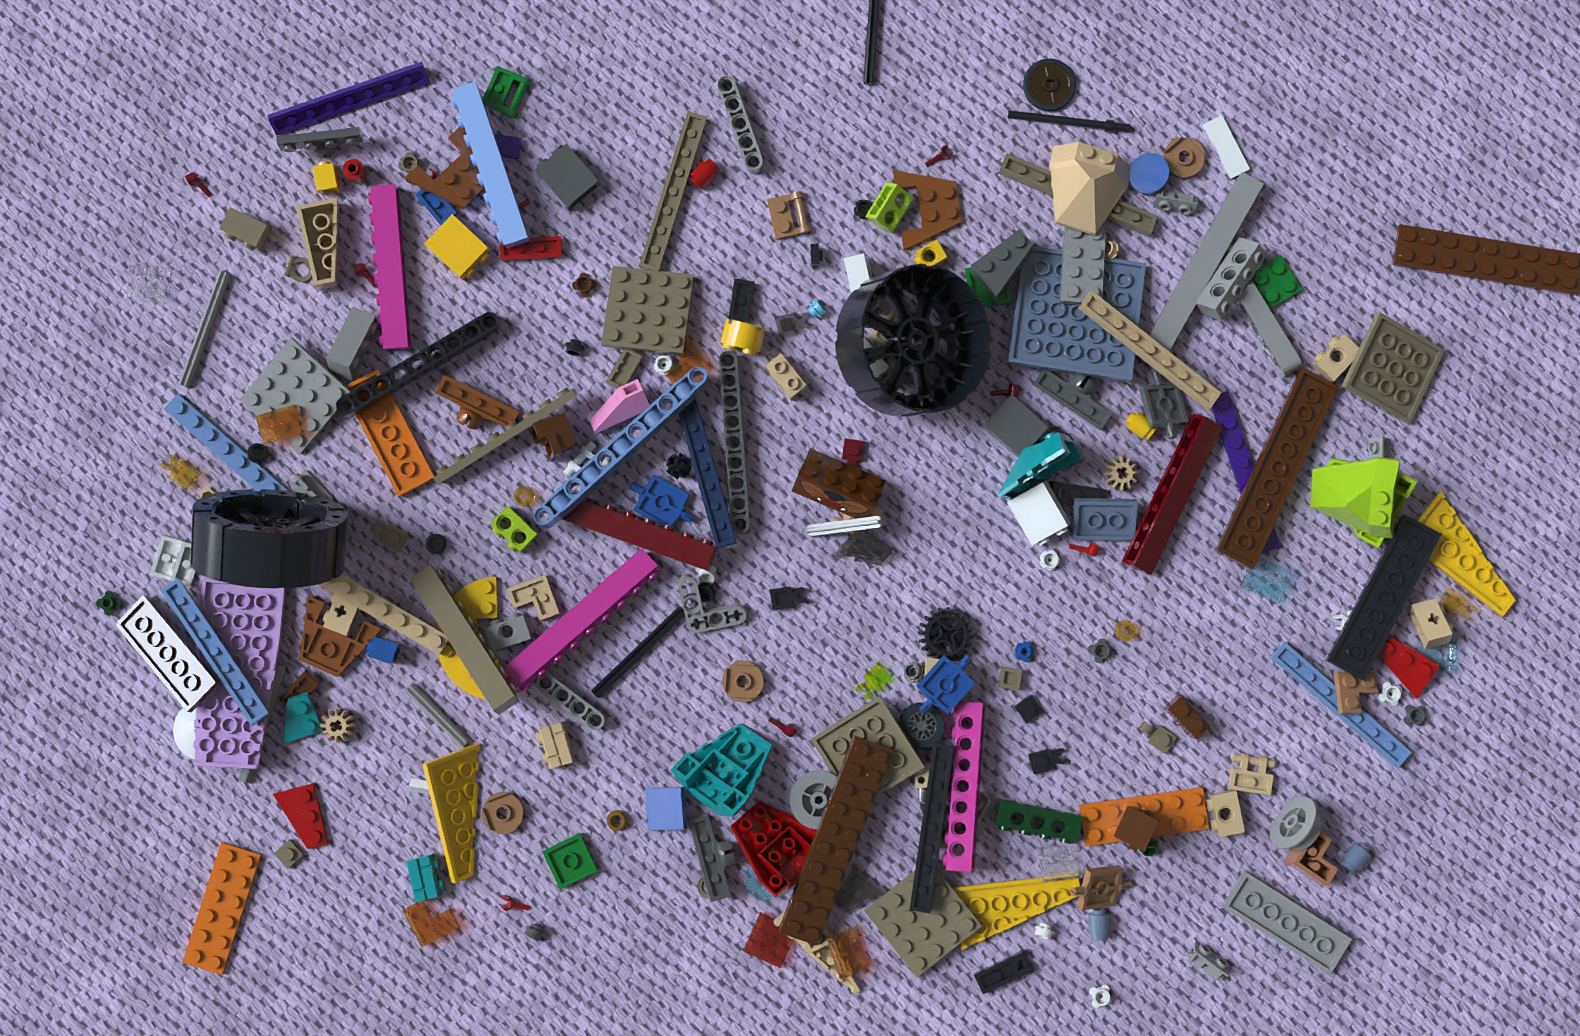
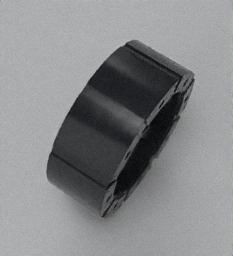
M914 264L873 276L861 283V287L849 295L837 320L835 350L838 365L846 383L854 389L855 395L867 406L890 416H916L951 409L965 401L967 396L976 390L984 377L989 363L991 332L989 321L978 296H975L971 290L972 288L961 277L940 266ZM904 291L917 296L918 305L913 314L909 311L903 298ZM884 297L885 301L889 302L895 315L893 316L894 321H889L872 310L877 304V300ZM932 308L937 312L942 322L939 326H934L930 322L929 317ZM951 323L955 326L953 331L951 330ZM872 328L882 333V336L887 341L881 343L880 346L864 349V329ZM946 337L947 342L946 355L939 351L938 348L939 339ZM893 357L892 367L886 378L880 381L874 377V372L870 365L875 363L876 360ZM928 363L935 365L940 372L932 386L928 378ZM909 370L913 374L915 387H913V394L905 395L897 391L900 386L899 383L906 371Z
M251 489L211 494L210 497L198 499L192 507L190 564L196 572L205 577L238 586L298 588L322 584L339 577L344 572L348 512L344 511L343 506L329 499L319 496L311 497L306 493L269 489L252 491Z

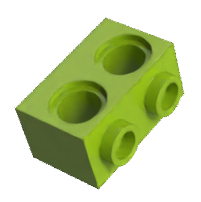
M886 182L865 217L880 229L893 233L894 229L898 227L902 216L909 209L913 197L898 184Z
M506 506L490 523L494 527L492 531L499 538L504 536L509 541L507 545L515 553L517 550L523 553L539 536L510 506ZM505 518L511 520V526L508 529H503L501 526V522ZM524 532L526 540L519 544L516 536L518 533Z

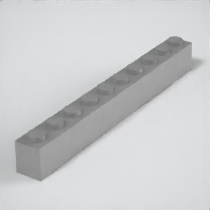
M1244 172L1234 182L1148 334L1171 353H1173L1171 347L1174 342L1178 343L1183 335L1181 330L1184 324L1188 326L1193 318L1192 310L1194 307L1198 308L1196 301L1212 279L1214 271L1216 272L1223 261L1221 259L1223 255H1228L1234 244L1231 241L1234 236L1238 237L1243 229L1241 224L1244 218L1247 220L1253 212V208H1251L1253 202H1258L1264 192L1261 190L1264 183Z

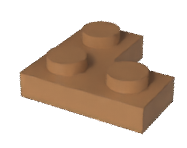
M1347 672L1334 673L1338 714L1358 715L1362 713L1359 694L1374 695L1378 693L1375 673L1369 672L1365 681Z

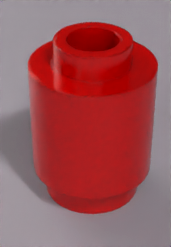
M709 158L706 161L703 160L690 174L692 177L690 181L696 188L702 187L705 189L718 175L717 172L720 168Z
M350 159L343 165V173L351 182L359 184L366 180L368 175L367 169L359 160Z

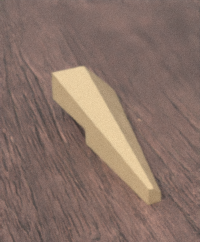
M785 911L774 920V924L777 927L780 926ZM827 924L818 946L788 936L799 943L803 950L821 966L831 971L837 980L847 985L853 994L860 992L861 988Z

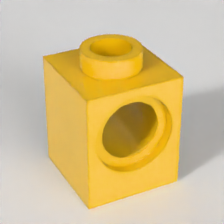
M325 161L313 167L316 189L321 195L341 191L340 181L337 178L339 177L338 170L333 163Z
M935 240L916 251V258L913 260L915 264L937 266L946 261L947 256L938 240ZM931 253L934 256V260L927 262L923 255Z

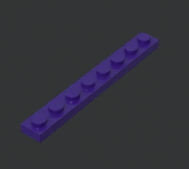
M419 62L269 114L268 120L276 136L425 85L430 83V79L423 62Z
M1229 391L1220 394L1211 409L1216 423L1222 426L1220 436L1241 496L1254 465ZM1274 527L1262 553L1281 547Z

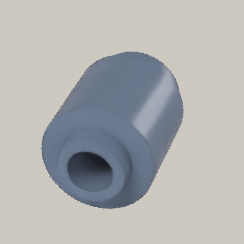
M1361 842L1359 844L1353 843L1342 857L1343 860L1340 864L1352 874L1356 871L1359 872L1371 857L1369 854L1370 849Z
M1102 908L1092 909V912L1088 913L1091 939L1107 940L1110 934L1109 913L1105 912V909Z

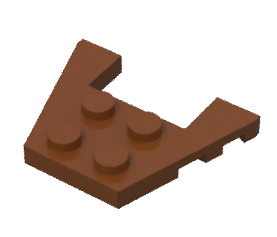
M459 126L448 137V140L462 154L434 180L417 165L405 177V181L410 184L413 183L421 187L422 190L431 192L439 196L440 199L464 210L485 190L484 185L480 186L477 174L480 172L478 166L474 167L470 155L473 154L471 147H467L464 135H467L464 127L461 128Z
M897 170L892 172L894 184H898L902 189L916 187L922 228L901 231L903 250H907L962 222L956 181Z
M308 595L306 598L305 624L299 660L339 677L367 647L370 639H373L374 636H377L382 631V628L364 621L356 639L323 627L324 625L318 623L326 602Z

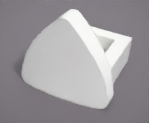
M410 779L409 787L412 792L430 795L427 781Z

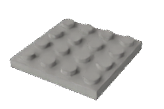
M290 338L239 400L298 454H302L337 414V400L351 392V390L294 338Z

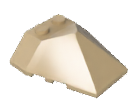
M1081 142L1053 147L1049 171H1051L1055 224L1091 235L1097 233L1128 188L1130 167L1119 154Z

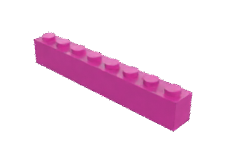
M395 184L371 186V193H368V201L372 205L373 212L370 213V223L374 225V233L371 234V240L376 250V253H373V263L377 266V273L374 275L376 286L379 288V294H376L377 306H380L378 324L382 326L379 342L380 346L386 351L410 350L412 347L399 188Z

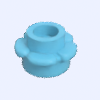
M817 299L812 303L809 302L811 307L808 310L813 317L823 318L822 315L827 312L823 305Z

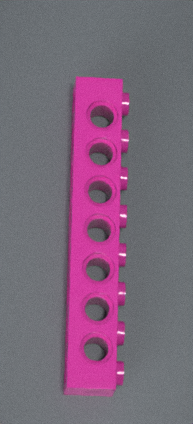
M959 701L958 706L954 707V719H957L956 727H953L952 739H955L954 763L950 775L952 790L948 791V802H951L950 811H947L946 814L949 832L945 833V844L948 845L947 853H944L943 865L946 866V870L973 873L975 871L986 710L984 703ZM971 718L973 726L970 729H965L964 721ZM966 739H970L972 742V746L968 750H964L962 747V743ZM964 760H969L970 768L967 771L961 769V763ZM962 781H967L969 784L966 792H961L959 789ZM961 802H965L967 804V811L961 814L958 811V805ZM959 823H964L966 826V831L962 835L956 831ZM958 844L964 846V853L961 856L955 853V847Z

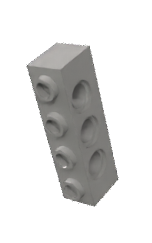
M1241 237L1238 238L1196 301V305L1202 314L1223 321L1266 256L1260 243Z

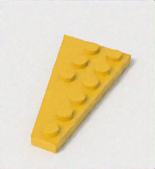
M1439 491L1416 520L1442 534L1428 561L1497 615L1504 616L1515 602L1514 597L1502 579H1499L1491 563L1486 560L1482 554L1483 551L1466 526L1461 523L1453 507L1448 504L1443 492Z
M478 743L423 763L452 883H458L473 876L475 850H473V837L476 833L474 817H476L478 794L476 772L479 770L477 753L480 751V744Z

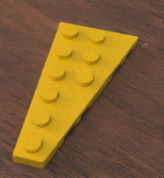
M1071 873L954 886V890L982 923L978 930L960 943L961 951L970 945L985 940V938L1022 923L1030 917L1045 912V910L1077 897L1072 896L1070 890L1072 887H1080L1079 874Z

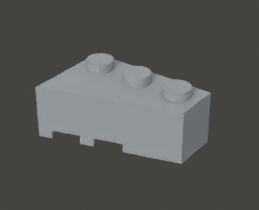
M352 307L326 357L329 371L336 377L349 382L355 380L363 357L369 348L372 335L374 336L378 331L379 324H377L376 315Z

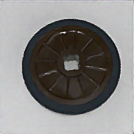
M1051 58L1042 59L1031 65L1025 73L1023 90L1027 100L1034 107L1043 111H1056L1065 107L1072 100L1076 91V79L1070 67L1064 62ZM1046 82H1053V88L1046 87Z

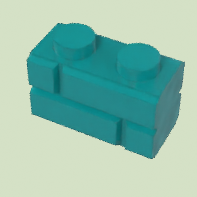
M434 854L406 861L415 902L436 898L443 894L442 891L445 890L443 879L439 878L437 870H440V863L437 857L434 858Z

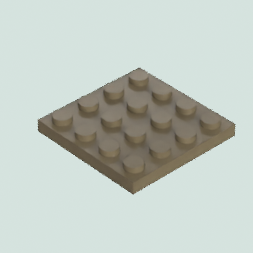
M613 266L601 342L602 347L684 355L694 274L656 272L646 269Z
M1378 312L1370 324L1341 387L1405 424H1410L1445 350L1383 313Z
M881 695L811 738L830 771L836 777L842 766L853 734L892 748L891 758L875 797L926 766Z
M938 868L930 914L909 910L915 870L865 909L866 914L916 977L920 976L982 926V923Z

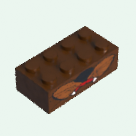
M810 448L791 492L855 519L872 516L886 480Z

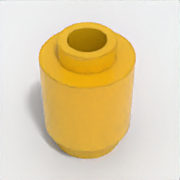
M1137 411L1136 414L1131 412L1125 420L1128 423L1126 428L1141 439L1148 440L1157 429V427L1149 428L1146 416L1140 411Z

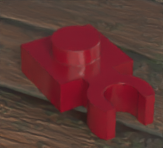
M845 438L842 459L847 460L846 464L858 468L856 461L862 462L865 441Z

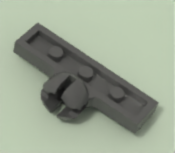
M360 127L276 136L277 145L281 151L295 152L296 149L304 148L305 150H313L321 158H324V155H327V157L333 155L338 144L357 145L358 142H364Z
M1042 369L1032 385L1101 431L1113 413L1090 398L1096 383L1091 378H1088L1083 387H1080V384L1086 377L1084 375L1074 374L1071 380L1066 382L1049 370Z
M708 815L688 820L710 903L731 897L724 868L737 862V852L725 855V853L735 849L733 842L730 840L717 842L715 840Z

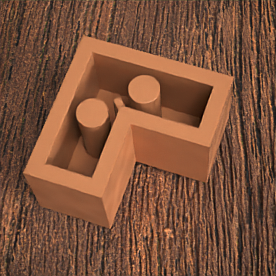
M1320 832L1317 839L1309 847L1303 850L1291 849L1284 860L1315 883L1326 887L1329 886L1338 871L1335 866L1322 858L1332 841L1331 838Z

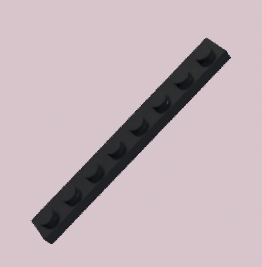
M933 742L909 909L911 911L931 913L955 745Z

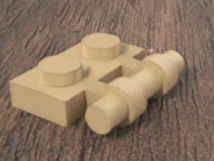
M1241 753L1240 755L1232 754V762L1239 763V769H1230L1228 789L1271 796L1274 775L1267 774L1266 767L1274 768L1275 760L1267 759L1265 756H1259V758L1252 757L1246 753ZM1248 764L1258 766V771H1248Z

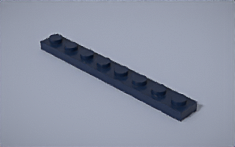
M695 398L679 413V418L716 549L736 544L737 541L697 399Z

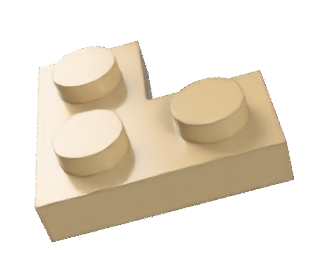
M547 575L507 589L513 608L533 602L540 621L560 614Z

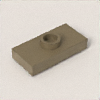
M624 349L608 376L606 383L616 389L630 383L644 357L633 350Z

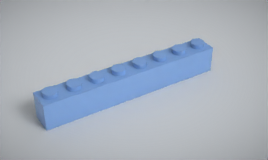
M476 82L452 89L454 96L451 97L454 108L459 109L460 115L457 118L461 128L465 127L467 135H464L467 147L472 148L473 154L470 157L474 167L478 166L480 173L477 174L480 186L484 185L486 193L483 196L487 206L491 205L493 212L490 213L493 224L498 226L499 232L496 234L499 243L504 244L508 249L529 242L530 238L480 89Z

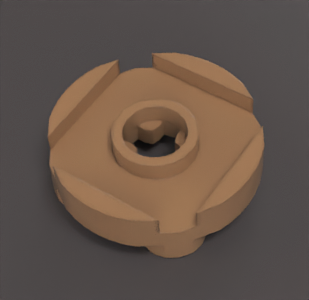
M1178 137L1172 140L1165 148L1163 158L1168 163L1172 176L1185 179L1193 177L1202 169L1205 152L1197 140L1190 137ZM1180 153L1182 155L1188 154L1187 163L1179 160Z
M737 661L731 664L722 677L724 691L731 699L737 702H748L756 698L764 684L763 674L759 667L749 661ZM741 675H744L749 680V684H745V687H741L740 683H737V679H741Z
M508 792L493 794L487 799L482 809V819L485 826L498 834L513 832L522 823L524 817V806L521 800L513 793ZM500 807L508 810L507 818L504 819L503 816H498Z

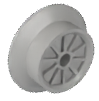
M826 771L808 772L802 775L791 789V811L795 818L808 828H818L837 778L832 773ZM817 796H821L823 798V800L820 803L815 801V798Z
M1298 797L1285 804L1271 824L1270 839L1273 845L1279 849L1292 848L1294 850H1303L1309 847L1319 836L1322 827L1321 818L1317 815L1316 804L1307 797Z

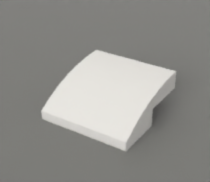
M162 535L149 575L172 582L179 578L184 585L191 587L195 570L190 564L191 543Z

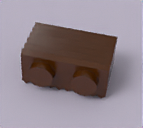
M1177 694L1164 707V710L1190 735V738L1198 739L1210 727L1206 720L1182 695Z

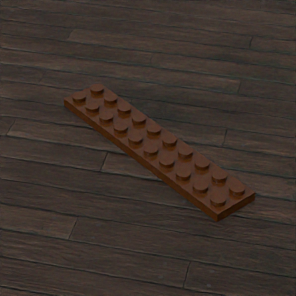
M1403 224L1398 225L1392 263L1394 266L1580 296L1579 253Z
M1303 367L1299 369L1215 552L1250 570L1255 568L1339 387L1338 385Z
M853 734L779 926V933L818 946L891 758L892 748Z

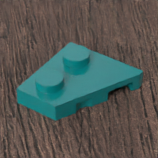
M309 692L288 698L284 733L285 744L323 731L324 728L320 727L322 722Z

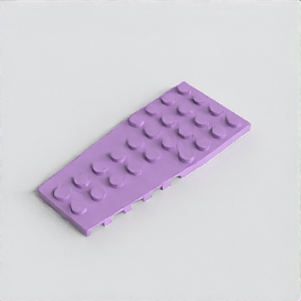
M203 578L200 609L269 710L281 647L287 588L245 587ZM196 644L197 656L220 684L196 708V720H194L196 730L193 742L195 762H193V765L258 769L268 716L254 726L250 725Z

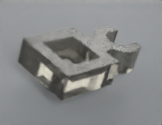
M795 312L776 316L775 321L779 338L798 334V327L811 328L812 323L805 324L803 322V319L809 317L810 313H803L799 318H796Z

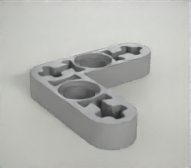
M685 574L680 577L679 591L687 626L691 632L700 633L738 625L745 621L746 609L741 604H731L703 610L696 578L691 574ZM686 580L693 583L691 584L692 593L688 594L687 587L684 585ZM689 599H696L698 601V605L695 608H689L686 603ZM735 610L741 613L740 618H736L733 615ZM727 611H728L729 621H726V614H725V612H727ZM718 613L722 615V621L719 623L713 622L711 620L713 614ZM704 616H708L709 625H706ZM696 618L698 619V621H702L699 622L698 627H696L693 623L694 619Z

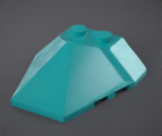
M1055 431L1044 437L1045 440L1022 450L998 495L1001 498L1011 500L1030 490L1038 482L1050 479L1051 475L1059 470L1063 472L1084 460L1085 456L1068 435L1060 432L1056 433Z
M741 723L719 735V738L713 742L701 745L702 748L685 754L671 769L672 774L689 794L720 816L734 817L748 802L772 749V744Z

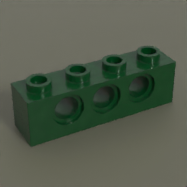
M998 799L994 824L998 825L1000 830L1010 831L1013 828L1018 829L1020 834L1031 836V832L1038 833L1039 837L1051 840L1053 836L1060 838V842L1072 844V841L1078 842L1083 817L1078 814ZM1016 812L1022 814V820L1019 823L1012 822V815ZM1038 816L1042 817V825L1034 827L1032 824L1033 819ZM1056 821H1062L1063 828L1060 831L1053 830V824Z

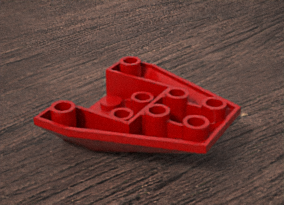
M759 800L736 820L730 828L760 884L777 898L787 894L796 885L817 829L808 828L795 817Z

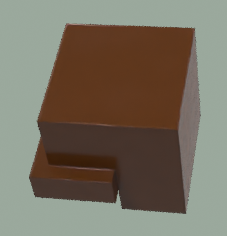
M565 413L535 422L530 428L535 444L543 442L550 462L558 459L561 453L573 449L576 444Z
M1127 806L1114 837L1130 844L1128 848L1134 851L1140 849L1145 852L1159 820L1153 818L1154 813L1149 810H1145L1143 813L1131 806Z

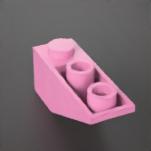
M636 379L619 387L590 419L595 434L641 414L650 406L639 380Z

